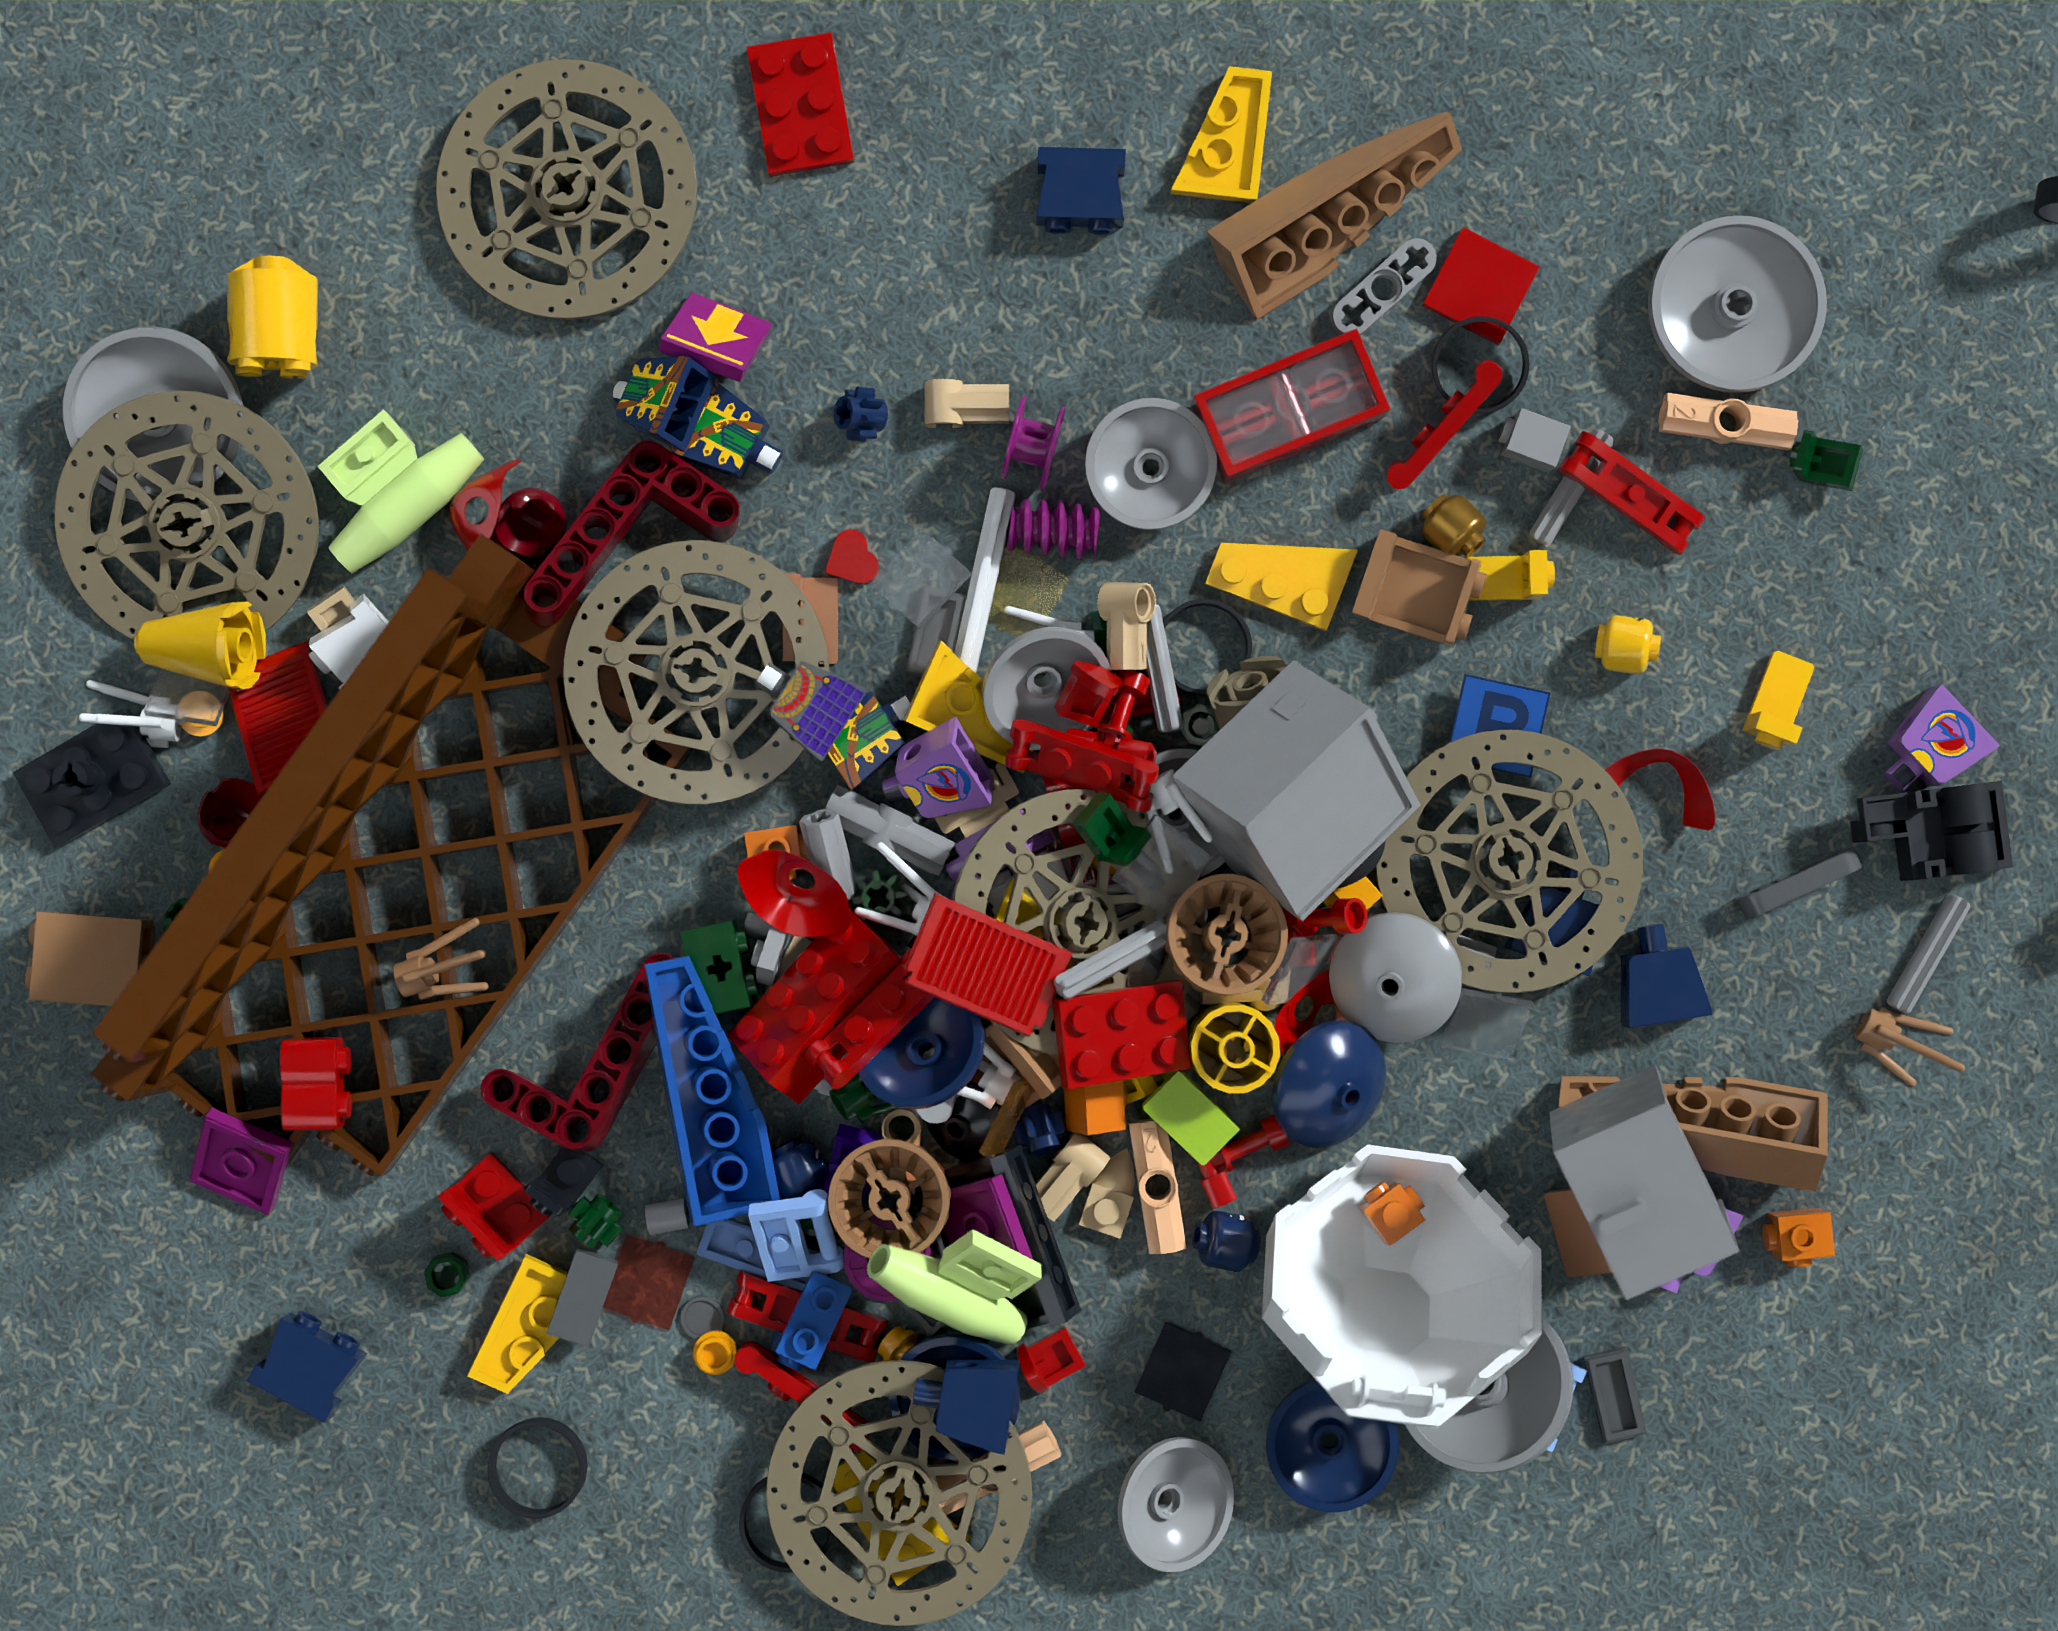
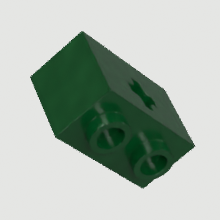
M736 920L680 931L685 956L690 957L715 1014L753 1006L752 997L759 995V989L754 970L746 971L743 954L750 953V946L745 927L737 928ZM720 954L723 962L730 961L732 964V970L726 972V980L723 981L719 973L712 974L711 965L717 963V955Z

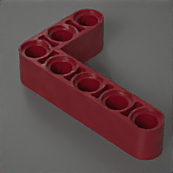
M654 441L637 443L627 453L527 582L524 588V606L527 617L539 626L556 624L651 501H654L706 538L722 542L735 535L738 528L740 504L737 498L662 445ZM644 461H650L659 468L654 472L645 473L640 471L637 465ZM678 486H688L695 493L689 497H680L673 492V489ZM626 494L634 501L629 505L619 506L614 504L611 499L615 495ZM714 510H723L731 518L724 522H717L712 520L708 514ZM600 527L608 534L604 538L596 540L589 538L585 532L590 528ZM574 560L582 568L575 573H566L559 566L565 561ZM541 594H549L556 599L552 606L546 608L536 606L532 601Z
M656 953L648 957L642 964L569 1100L521 1074L505 1069H495L489 1072L482 1081L481 1095L484 1101L489 1106L566 1148L581 1152H591L597 1149L608 1134L657 1043L652 1016L643 1025H639L636 1020V1013L639 1007L645 1003H650L644 964L674 959V957L665 953ZM623 1042H629L631 1055L626 1062L618 1064L615 1059L616 1048ZM510 1079L514 1086L513 1094L508 1100L502 1101L499 1096L500 1086L504 1081ZM607 1081L610 1086L609 1096L605 1101L597 1103L594 1098L595 1087L598 1083ZM547 1099L551 1105L550 1115L546 1120L539 1122L536 1117V1108L541 1101ZM584 1119L588 1124V1134L584 1140L577 1143L573 1138V1128L577 1122Z

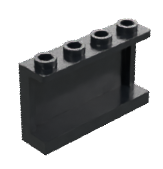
M1021 1144L943 1169L950 1188L1002 1174L1030 1249L1032 1260L1041 1264V1280L1013 1299L1004 1297L1026 1314V1330L1047 1323L1050 1324V1327L1063 1324L1079 1313L1081 1308ZM921 1186L915 1188V1200L918 1209L921 1211L923 1193ZM944 1227L937 1239L931 1244L935 1253L940 1256V1259L943 1255V1250L950 1246ZM965 1334V1335H967V1336H971V1337H974V1338H976V1339H979V1340H981V1341H983V1342H985V1343H988L989 1341H991V1340H988V1339H984V1338H980V1337H976V1336H972V1335Z

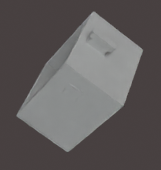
M1293 660L1173 775V778L1191 807L1212 835V841L1229 868L1236 874L1248 877L1264 886L1276 898L1280 906L1303 921L1421 805L1376 721L1377 716L1375 712L1367 705Z
M1656 1065L1549 1112L1553 1153L1626 1300L1740 1252L1725 1206L1721 1198L1716 1200L1666 1098Z

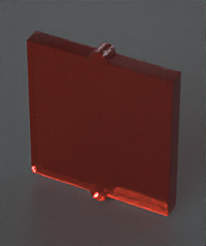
M626 1234L617 1260L618 1266L603 1308L629 1316L633 1323L641 1320L670 1330L695 1257L666 1248L663 1241L655 1244Z

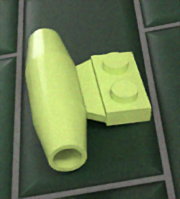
M383 409L317 466L346 500L362 506L330 544L329 550L349 572H356L399 546L450 502L485 459L462 433L417 459L415 444Z
M973 1229L945 1248L941 1260L882 1244L872 1253L867 1266L868 1276L907 1306L962 1333L1007 1345H1013L1022 1338L1027 1327V1316L1004 1297L1013 1299L1042 1279L1040 1263Z

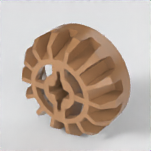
M1218 874L1196 882L1177 897L1165 920L1166 945L1164 947L1165 951L1169 952L1174 964V971L1178 976H1183L1191 983L1192 988L1195 990L1205 991L1219 997L1243 994L1265 983L1276 972L1286 952L1288 929L1280 904L1264 886L1245 876ZM1220 907L1218 917L1208 922L1203 929L1193 926L1196 919L1204 911ZM1240 917H1242V918L1246 921V923H1247V925H1248V927H1249L1250 935H1251V942H1248V941H1247V939H1248V930H1247V927H1246L1245 923L1241 920ZM1226 925L1228 927L1227 935L1233 937V941L1222 946V938L1215 935V931L1222 929ZM1191 934L1201 936L1203 948L1208 953L1206 964L1194 952ZM1242 948L1248 949L1246 956L1241 962L1235 966L1223 968L1229 964L1232 954Z
M900 1139L878 1140L862 1145L841 1162L829 1188V1213L833 1226L840 1238L852 1250L864 1257L870 1258L875 1249L882 1244L920 1253L937 1239L948 1220L951 1190L942 1166L927 1150ZM884 1169H903L912 1174L916 1180L906 1185L905 1182L898 1179H889ZM868 1181L872 1190L869 1194L870 1209L865 1212L862 1204V1194ZM921 1186L923 1193L922 1209L918 1217L914 1219L909 1211L912 1204L911 1191ZM885 1187L889 1192L898 1191L901 1198L896 1202L899 1208L897 1211L891 1206L885 1209L882 1207L880 1201L885 1198L883 1192ZM875 1215L882 1220H892L897 1230L881 1228L869 1218Z

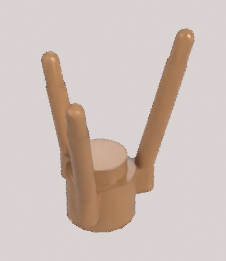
M477 918L458 926L421 949L406 953L407 960L394 964L395 982L403 997L418 994L422 1000L435 995L469 993L488 989L486 982L433 985L439 982L438 973L482 959L485 956L482 950L466 953L439 963H435L431 957L425 959L426 956L477 927L480 923Z
M1881 1006L1878 1011L1869 1008L1861 1020L1862 1024H1859L1855 1032L1854 1038L1862 1042L1860 1050L1875 1057L1910 1087L1916 1085V1080L1882 1051L1883 1048L1890 1051L1897 1043L1957 1072L1965 1070L1963 1064L1901 1035L1902 1028L1897 1026L1896 1023L1948 1036L1954 1033L1951 1027L1897 1014Z

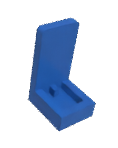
M817 1271L811 1272L783 1333L776 1331L769 1345L778 1353L776 1361L796 1371H800L802 1365L816 1370L851 1295L852 1289Z

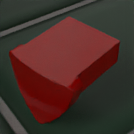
M1074 661L1070 668L1071 675L1054 708L1058 716L1097 728L1112 697L1117 694L1122 684L1121 678L1114 672L1101 666L1083 661Z
M1065 1326L1029 1346L1022 1343L1016 1347L1025 1379L1040 1394L1048 1391L1049 1386L1086 1367Z

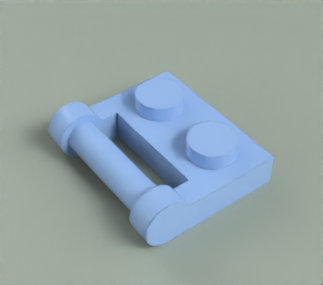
M815 1189L807 1192L803 1197L749 1205L748 1217L768 1282L808 1277L813 1271L821 1274H830L844 1268V1252L841 1247L837 1246L828 1215V1195L824 1190ZM811 1218L820 1248L819 1253L809 1254L799 1219Z

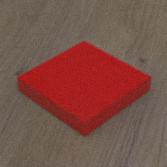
M1462 227L1422 307L1453 323L1481 316L1495 318L1510 325L1540 266ZM1473 322L1462 326L1496 345L1501 343L1507 331L1503 327L1490 322Z

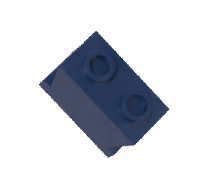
M1038 147V174L1045 175L1036 216V226H1045V231L1053 234L1071 232V227H1088V232L1095 235H1109L1114 233V228H1123L1124 216L1118 176L1124 177L1126 149Z
M298 1311L297 1315L291 1312L280 1319L267 1359L255 1365L247 1381L325 1423L335 1415L342 1402V1399L335 1395L363 1361L367 1353L358 1349L360 1342L354 1337L343 1332H337L334 1336L321 1329L322 1322L317 1317L303 1311Z

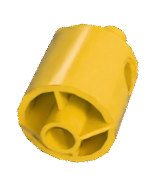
M258 256L227 274V322L230 334V351L227 362L235 366V375L260 377L262 376V370H280L281 378L293 379V376H298V379H306L307 373L311 372V369L318 367L316 356V330L318 328L317 277L308 273L291 259L281 256Z
M1239 1002L1213 1004L1203 1009L1197 1015L1188 1031L1192 1067L1214 1089L1228 1094L1248 1093L1262 1086L1275 1072L1280 1058L1279 1037L1272 1022L1253 1007Z

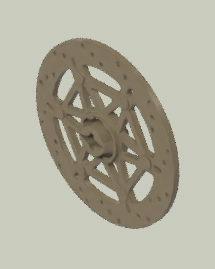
M573 59L548 60L513 70L495 80L475 96L457 118L444 143L439 160L436 183L437 208L446 240L459 263L473 280L491 296L512 308L538 317L562 320L591 318L621 309L639 299L659 283L673 267L689 238L696 213L698 192L696 167L691 148L678 120L668 106L652 90L629 74L597 62ZM550 85H554L555 93L552 96L549 94ZM570 94H579L604 100L626 112L631 117V120L621 129L610 127L568 111L566 98ZM540 101L542 114L503 146L497 149L485 144L489 133L508 114L528 102ZM647 122H651V125L649 127H647L645 130H641L642 126H644ZM555 124H561L569 147L566 151L553 152ZM572 126L584 127L605 135L607 138L581 152ZM543 130L542 158L513 154L518 147L538 131ZM646 143H652L656 148L663 171L664 199L660 209H654L644 204L637 151ZM616 146L621 147V150L604 170H600L593 162L594 158ZM472 150L477 152L478 156L473 157L468 155L467 152ZM625 162L629 164L633 197L631 198L607 185V182ZM505 164L533 168L530 180L524 182L504 169ZM475 170H480L490 175L497 220V229L485 237L478 230L471 205V178ZM503 181L527 194V197L510 217H506L501 187ZM564 182L572 186L574 190L569 196L560 189V185ZM594 183H595V192H594V191H591V187L594 185ZM539 187L542 188V191H541V193H540V196H539ZM610 197L631 210L630 214L626 216L601 211L605 198ZM531 209H535L541 220L518 233H514L513 230ZM562 213L564 214V217L557 216V214ZM592 221L621 225V228L595 249H591ZM661 222L668 225V227L663 229L657 227L656 223ZM554 227L562 254L552 253L531 245L527 241ZM581 227V250L577 256H574L566 235V229ZM638 230L650 236L644 248L627 265L605 278L599 280L594 278L593 264L631 233ZM489 249H493V252L491 254H489L487 257H483L484 253H486ZM513 250H519L566 268L568 282L565 285H552L529 279L504 264L503 260ZM582 283L585 284L586 293L584 295L580 293V284ZM511 286L514 287L512 291H509ZM617 300V303L613 304L612 301Z
M195 391L159 392L138 397L112 409L99 418L76 443L62 470L55 499L56 539L62 561L71 581L85 602L99 617L111 627L133 640L137 631L140 630L145 622L164 618L166 615L181 614L185 601L233 588L238 589L246 597V602L252 604V606L248 607L251 612H259L266 631L285 616L296 603L308 582L316 559L319 541L318 509L313 487L299 457L284 437L266 420L250 409L217 395ZM208 417L211 419L209 430L205 427ZM184 424L192 428L190 443L139 458L127 448V443L132 438L157 427ZM222 434L240 443L256 457L272 480V485L269 488L257 489L217 450L219 438ZM106 445L114 450L115 456L106 449ZM257 445L260 446V450L256 449ZM181 455L185 457L175 484L150 468L152 463ZM199 456L203 458L202 487L188 483ZM215 465H218L242 488L243 492L241 494H214ZM107 466L118 476L108 529L104 533L94 534L91 531L90 525L91 501L100 473ZM137 473L162 489V492L154 501L136 479ZM289 475L292 476L291 481L288 479ZM129 488L146 510V515L126 525H122L121 519ZM289 493L290 498L280 500L279 495ZM177 494H184V498L192 499L171 504L175 501L173 496ZM245 502L251 504V510L231 520L226 519L222 507L223 504ZM274 512H280L284 519L282 550L273 574L269 579H265L256 571L255 567L266 516ZM185 518H201L200 522L194 523L189 528H173L174 524L181 523V520ZM309 518L312 519V524L308 522ZM248 521H252L253 528L245 558L228 537L227 533ZM144 526L148 527L151 542L130 544L123 542L125 535ZM204 541L200 545L201 550L197 552H190V548L182 547ZM89 546H94L95 551L92 553H86L85 548ZM219 546L224 548L238 567L236 573L212 557V554ZM160 552L159 581L132 557V553ZM113 556L117 557L157 595L153 611L133 601L113 582L103 567L104 559ZM172 559L183 561L186 564L176 589L171 587ZM199 562L224 579L221 583L191 590L189 588ZM258 590H261L268 599L264 600L259 595Z
M688 540L659 545L636 554L611 570L590 592L579 609L568 636L564 656L563 679L569 712L576 730L592 755L607 771L633 789L657 799L681 804L704 805L737 799L755 792L783 774L805 749L797 741L790 740V735L781 727L759 750L745 759H739L734 748V743L777 699L764 690H735L733 686L737 673L758 680L762 673L736 662V657L751 635L755 636L764 667L769 662L773 664L761 628V621L771 612L778 615L788 632L795 655L796 669L800 662L804 661L829 672L828 651L822 628L809 601L786 574L762 557L743 548L714 541ZM688 546L692 547L691 551H687L686 548ZM708 555L709 558L707 560H704L703 556ZM751 559L755 560L754 564L749 563ZM629 566L630 571L626 572L625 568ZM645 566H649L648 571L644 570ZM722 566L723 569L721 571H718L717 567ZM663 568H666L668 570V581H665L663 578ZM690 574L719 576L747 587L751 593L741 605L685 593L681 579L684 575ZM761 575H765L764 580H760ZM649 586H655L660 598L657 605L622 642L608 640L606 638L607 630L623 606L642 590ZM766 592H772V595L766 602L761 601ZM616 598H620L619 603H615ZM798 602H804L803 606H798ZM599 605L604 606L602 610L598 609ZM693 605L725 611L729 613V617L705 633L691 608ZM675 607L681 608L692 628L691 634L676 637L673 614ZM584 614L587 615L586 620L582 619V616ZM663 615L667 645H637V640L659 616ZM740 620L744 621L745 626L731 648H726L718 640V637ZM800 620H803V621H804V624H803V625H799L798 622H799ZM801 638L802 642L797 643L796 639ZM695 643H705L711 646L710 650L718 657L722 656L724 658L727 669L720 668L708 652L689 648H694ZM590 647L601 648V654L591 653L589 651ZM682 647L684 650H687L681 653L677 658L672 657L674 653ZM630 655H659L658 670L653 672L629 661ZM579 661H583V666L578 665ZM697 661H701L702 667L716 677H699L697 684H692V678L678 668H694ZM824 662V667L821 668L818 664ZM602 665L616 668L633 723L623 733H618L614 728L601 700L598 685V668ZM630 673L637 674L658 684L657 689L643 710H640L629 679ZM667 676L674 677L676 683L685 692L694 696L708 694L716 687H722V689L712 698L710 695L700 697L699 702H689L683 699L684 695L675 687L673 689L670 687ZM573 677L574 682L570 683L569 679ZM667 697L676 705V708L654 725H651L649 718L661 699ZM728 699L757 700V705L735 729L731 730L729 728L726 701ZM593 702L597 703V706L595 708L592 707ZM714 707L718 709L721 736L716 739L711 734L701 715L702 711ZM689 712L702 735V739L695 740L664 732V729L683 714ZM590 720H594L593 725L589 724ZM594 738L595 743L590 744V740ZM652 740L709 752L712 768L706 771L673 769L649 760L643 755V751ZM777 741L779 742V746L774 747L773 743ZM628 743H632V748L626 754H622V749ZM726 764L730 765L732 771L731 777H727L724 769V765ZM630 765L634 766V769L632 771H629L628 769ZM764 773L769 774L767 779L763 778ZM676 774V779L672 780L671 775ZM749 774L750 778L745 779L744 775ZM640 781L644 782L642 787L638 785ZM686 785H690L691 789L687 791L685 789ZM707 794V799H702V795Z
M1494 730L1465 736L1450 742L1422 760L1407 775L1406 778L1421 806L1385 840L1384 852L1376 865L1378 887L1383 895L1381 898L1386 912L1407 913L1420 917L1436 926L1441 932H1445V936L1449 939L1458 955L1462 969L1463 985L1498 993L1537 991L1555 986L1579 975L1599 961L1611 949L1626 928L1637 904L1643 875V850L1638 825L1627 799L1612 777L1596 761L1572 745L1551 736L1522 730ZM1500 736H1505V740H1501ZM1489 746L1490 750L1487 751L1484 747ZM1566 749L1569 753L1564 754L1563 750ZM1544 751H1549L1550 755L1546 756ZM1442 754L1444 755V758L1440 759L1438 755ZM1527 755H1531L1532 760L1527 759ZM1472 758L1477 759L1479 770L1474 769L1471 761ZM1501 763L1528 765L1554 774L1560 778L1561 783L1553 793L1499 783L1495 781L1491 767L1494 764ZM1434 771L1436 775L1432 776L1430 772ZM1461 775L1465 776L1470 792L1435 831L1419 829L1417 821L1431 798L1454 778ZM1578 779L1582 780V785L1577 790H1573L1572 785ZM1596 784L1600 787L1598 790L1594 787ZM1430 788L1431 792L1427 793L1425 789ZM1612 793H1616L1617 797H1612ZM1508 794L1537 800L1540 802V805L1523 819L1516 821L1502 795ZM1485 796L1491 797L1503 818L1502 823L1493 826L1487 824L1484 804ZM1581 800L1586 801L1590 805L1602 827L1608 851V865L1606 867L1592 865L1589 862L1572 813V809ZM1469 805H1474L1479 833L1477 835L1449 834L1448 829ZM1549 809H1554L1556 811L1555 817L1544 835L1539 836L1529 825ZM1562 823L1567 827L1577 856L1576 860L1548 849L1550 841ZM1609 825L1613 826V830H1609ZM1510 832H1515L1519 835H1522V838L1519 839L1516 837H1512V834ZM1401 837H1410L1414 839V842H1403ZM1490 837L1492 847L1487 852L1485 858V868L1489 876L1485 878L1480 869L1479 862L1483 860L1485 852L1482 846ZM1621 838H1625L1626 843H1622ZM1441 844H1470L1472 846L1470 859L1464 860L1442 851ZM1532 844L1537 852L1538 860L1534 862L1532 871L1536 875L1528 885L1526 875L1531 870L1533 864V853L1529 847ZM1504 850H1507L1510 856L1517 855L1519 858V862L1514 866V872H1511L1508 866H1500L1498 860L1504 856ZM1632 854H1636L1637 859H1634ZM1412 855L1424 856L1429 859L1446 909L1443 916L1436 922L1431 921L1426 915L1414 891L1410 873V857ZM1552 861L1576 871L1577 877H1547L1548 862ZM1441 862L1448 863L1470 873V877L1455 899L1451 897ZM1381 863H1386L1387 867L1382 868ZM1393 878L1397 879L1396 884L1392 883ZM1605 879L1616 880L1618 884L1616 886L1606 884ZM1496 883L1504 884L1508 890H1503L1495 885ZM1474 886H1480L1488 894V898L1468 913H1464L1461 910L1463 904ZM1539 888H1569L1570 893L1548 918H1545L1542 912ZM1584 890L1599 893L1601 895L1599 906L1585 927L1562 946L1554 947L1548 935L1549 929ZM1405 891H1408V892L1410 893V895H1409V896H1405V895H1404V892H1405ZM1524 896L1530 897L1534 920L1533 926H1527L1514 903L1515 899ZM1620 897L1622 899V902H1617V898ZM1500 900L1505 905L1516 926L1515 928L1489 924L1480 922L1477 918ZM1620 916L1624 918L1623 922L1619 921ZM1464 929H1471L1519 939L1524 944L1526 957L1523 959H1498L1476 954L1458 945L1457 937ZM1589 929L1593 931L1592 935L1588 934ZM1586 946L1588 948V951L1584 952L1583 947ZM1540 952H1542L1545 956L1546 965L1541 964L1539 958ZM1485 963H1490V968L1485 967ZM1578 963L1580 965V968L1576 969L1575 964ZM1468 967H1472L1473 971L1469 972ZM1529 972L1534 974L1532 978L1528 976ZM1514 982L1518 984L1517 988L1512 986Z
M1061 790L1046 793L1016 805L1001 815L985 830L968 853L961 867L952 900L986 914V906L992 884L1002 865H1007L1015 874V879L1003 923L1024 932L1040 926L1044 940L1072 952L1069 961L1074 962L1076 966L1121 941L1118 937L1120 931L1140 921L1142 922V929L1155 922L1157 915L1170 913L1175 900L1170 901L1168 899L1169 896L1175 893L1179 896L1190 886L1198 882V878L1182 845L1160 821L1172 865V872L1165 873L1147 812L1133 811L1127 808L1125 803L1116 800L1115 802L1132 825L1147 828L1152 834L1151 839L1142 848V851L1153 863L1161 877L1162 885L1159 888L1149 890L1128 866L1124 867L1099 860L1096 886L1084 884V877L1095 856L1086 843L1035 856L1027 848L1026 841L1045 829L1072 823L1096 795L1094 790ZM1006 843L1013 848V854L1006 848ZM1075 855L1081 856L1070 883L1047 867L1049 862ZM1110 864L1134 889L1132 894H1107ZM1034 872L1057 888V891L1048 900L1033 879L1032 875ZM1026 887L1041 912L1039 915L1016 925L1015 920L1022 893ZM1075 893L1072 901H1069L1067 897ZM1137 902L1141 904V910L1118 921L1115 911L1116 904ZM1205 912L1196 919L1193 926L1197 924L1198 928H1204ZM1076 917L1084 922L1083 930H1080V927L1074 924ZM1191 934L1193 950L1201 959L1203 950L1201 936ZM1167 952L1159 974L1153 981L1143 972L1146 958L1144 957L1125 968L1123 974L1118 972L1109 977L1111 979L1109 984L1088 989L1080 994L1168 980H1181L1183 997H1185L1191 983L1183 976L1177 975L1173 969L1174 964L1169 952ZM1056 992L1054 998H1060V997H1062V996H1059V994ZM1053 1002L1042 1028L1034 1025L1033 1032L1029 1037L1021 1033L1016 1035L1015 1031L990 1021L998 1029L1019 1043L1037 1051L1058 1056L1055 1026L1053 1031H1051V1024L1054 1019Z
M905 1360L880 1361L849 1369L831 1378L806 1397L793 1412L776 1442L767 1476V1509L776 1543L785 1561L799 1580L819 1599L831 1607L863 1621L892 1626L920 1625L950 1617L967 1609L989 1593L1005 1576L1014 1563L1028 1530L1032 1508V1477L1023 1443L1012 1422L1010 1421L1008 1431L1012 1435L1007 1437L1005 1455L988 1450L989 1455L987 1457L973 1460L951 1437L935 1431L936 1422L933 1420L935 1408L912 1405L917 1378L943 1382L945 1369L936 1365ZM899 1367H904L905 1370L901 1371ZM836 1382H841L842 1385L838 1386ZM869 1388H874L875 1391L871 1392ZM902 1395L908 1396L911 1399L910 1408L907 1413L857 1426H852L842 1414L850 1407L873 1398ZM827 1398H831L832 1402L827 1401ZM821 1415L827 1416L832 1424L826 1423ZM897 1426L902 1428L890 1453L885 1452L865 1438L866 1434ZM915 1427L921 1430L919 1456L917 1457L902 1452L912 1429ZM823 1436L834 1448L821 1496L818 1500L804 1502L801 1499L803 1467L817 1437ZM930 1436H935L959 1462L929 1465L928 1450ZM851 1443L856 1444L876 1458L877 1461L869 1469H865L849 1445ZM844 1458L860 1483L834 1494L832 1493V1487L840 1459ZM1000 1465L1006 1466L1005 1469L995 1471L993 1469L994 1467ZM890 1466H895V1467H892V1468L888 1469V1470L885 1472V1469H886V1468H888V1467H890ZM966 1475L967 1479L944 1490H939L936 1476ZM882 1476L875 1498L874 1491H870V1484L873 1479L877 1481ZM904 1478V1496L900 1500L898 1507L895 1508V1490L899 1486L901 1479ZM995 1484L999 1491L996 1520L984 1546L980 1550H975L965 1538L980 1487ZM924 1488L925 1495H929V1502L926 1507L922 1505L918 1509ZM965 1492L968 1495L960 1525L958 1528H955L939 1504ZM855 1496L861 1498L863 1510L833 1511L832 1507ZM802 1515L806 1517V1519L800 1521L793 1519ZM931 1517H934L950 1541L944 1543L924 1529L922 1525ZM869 1521L871 1523L869 1550H865L841 1526V1523ZM823 1526L827 1527L865 1565L866 1569L863 1578L856 1580L837 1568L820 1550L810 1531ZM882 1529L897 1534L886 1558H880L878 1555L880 1530ZM909 1533L915 1535L934 1549L933 1552L901 1560L897 1558ZM947 1560L956 1569V1574L950 1578L925 1588L892 1590L888 1587V1581L892 1573ZM971 1562L978 1570L973 1571L967 1563ZM872 1586L876 1587L874 1597L869 1596V1590Z

